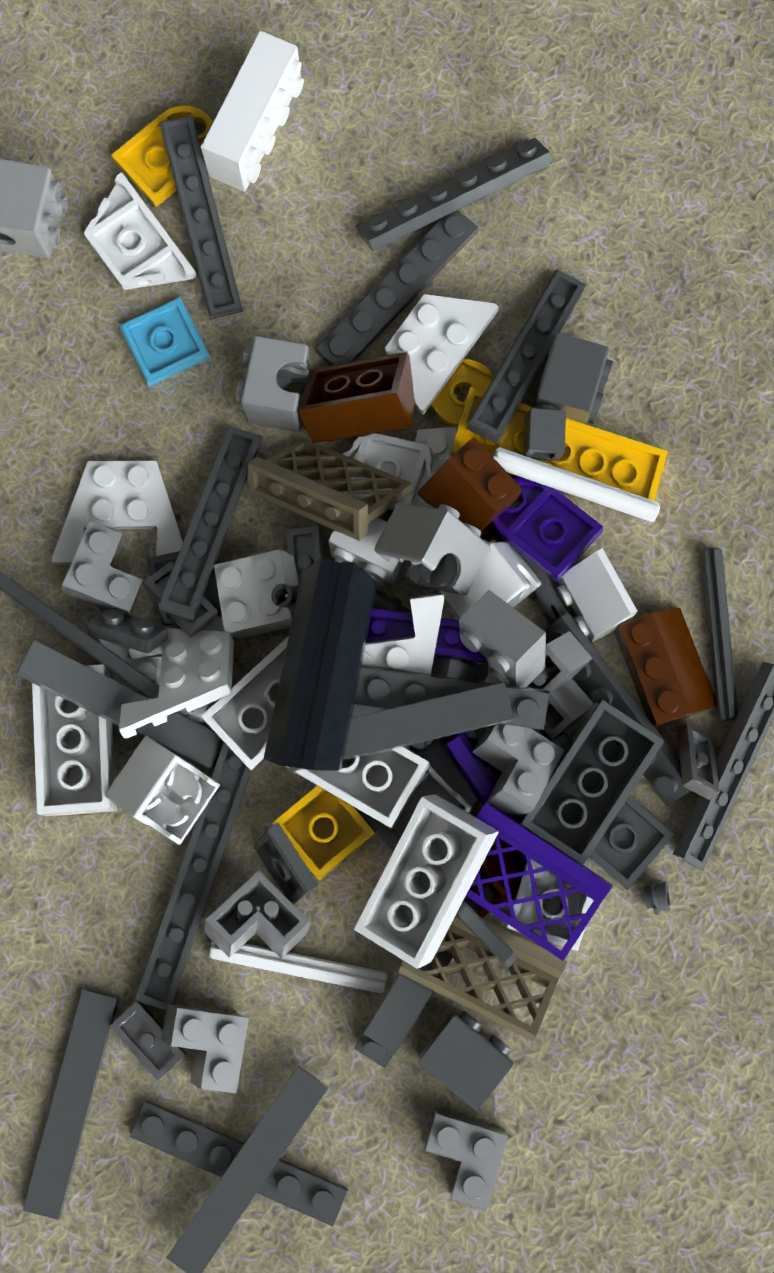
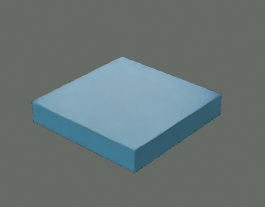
M181 297L119 325L149 387L210 358Z

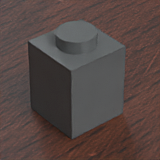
M538 405L530 409L524 418V456L542 461L557 462L565 452L566 411L556 410V407L552 405Z

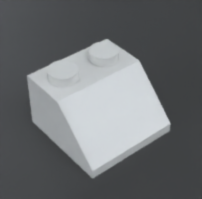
M603 548L569 569L558 581L560 587L557 588L560 599L566 607L572 606L577 616L574 618L575 622L582 632L589 637L591 643L613 632L619 624L630 621L637 612Z
M531 859L533 869L543 867ZM526 863V866H525L524 871H525V870H528L527 863ZM550 871L534 873L538 895L560 891L555 874ZM530 875L522 876L516 899L534 896ZM562 880L564 890L574 888ZM582 892L565 894L570 916L585 913L593 902L591 898ZM561 895L539 900L544 921L565 917ZM535 901L514 905L516 919L524 925L539 922ZM581 919L571 921L573 931ZM567 922L545 926L548 941L563 947L570 937ZM509 924L507 925V928H508V929L517 931L516 929H514L513 927H511ZM540 927L531 929L542 936ZM584 930L571 950H579Z

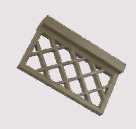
M304 438L268 461L256 457L248 462L250 493L358 541L368 535V524L412 493L413 483L319 444H312V441ZM303 452L313 455L297 457ZM328 465H337V466H339V467H332V468H322V466H328ZM314 466H317V468H318V469L298 470V468H300V467H314ZM361 476H363V477L368 478V479H354V480H350V477H361ZM333 478H344V479H345V480H340V481H326V482H325V479H333ZM383 488H392V489H394L393 491H380V492H378V489H383ZM369 489H372V492H366V493H353V492H352V491H356V490H369ZM369 503H375V504H373L371 507L368 508V504H369Z
M456 915L444 937L446 942L441 943L436 952L450 950L456 962L455 965L442 967L436 954L432 962H430L433 970L425 972L403 961L398 973L531 1041L537 1036L557 982L567 964L566 960L562 961L539 946L482 918L517 956V960L508 968L512 976L498 979L492 964L497 963L503 967L505 966ZM466 947L476 952L479 959L465 962L459 948ZM483 967L489 982L475 985L469 970ZM460 972L467 987L458 989L450 985L446 975ZM530 980L546 988L545 992L532 996L525 981ZM516 984L523 999L509 1002L502 987ZM493 989L500 1004L491 1006L483 1002L479 992ZM527 1006L533 1018L531 1026L518 1020L513 1009Z

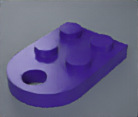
M523 477L514 478L523 489L519 495L523 502L519 507H508L492 521L493 527L504 541L508 542L514 549L557 582L603 533L604 526L556 489Z

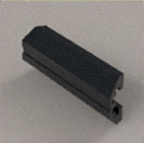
M321 558L302 572L263 758L266 761L281 766L308 770L339 771L342 769L376 593L375 580L353 562H334L330 559Z

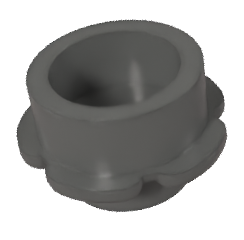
M652 879L651 886L644 887L647 909L653 908L654 913L659 915L660 911L670 910L669 890L666 881L656 882L655 879Z

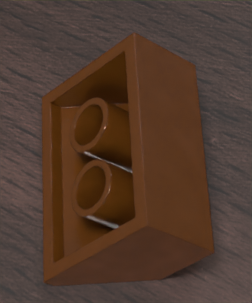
M408 351L312 369L298 409L312 444L324 441L334 442L342 438L354 436L364 437L371 433L388 430L398 431L410 427L415 409V399Z
M680 608L653 612L617 626L614 630L616 639L645 715L655 728L716 707L714 693Z

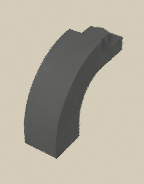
M449 951L436 953L442 967L448 966L453 958ZM431 963L419 968L424 972L433 970ZM399 974L354 1049L385 1068L409 1033L433 990Z

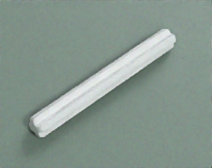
M501 447L497 448L494 452V459L508 473L649 522H654L659 513L660 505L656 501Z
M213 941L209 950V955L212 959L376 993H383L387 982V973L384 971L288 952L281 959L271 948L247 943L230 958Z

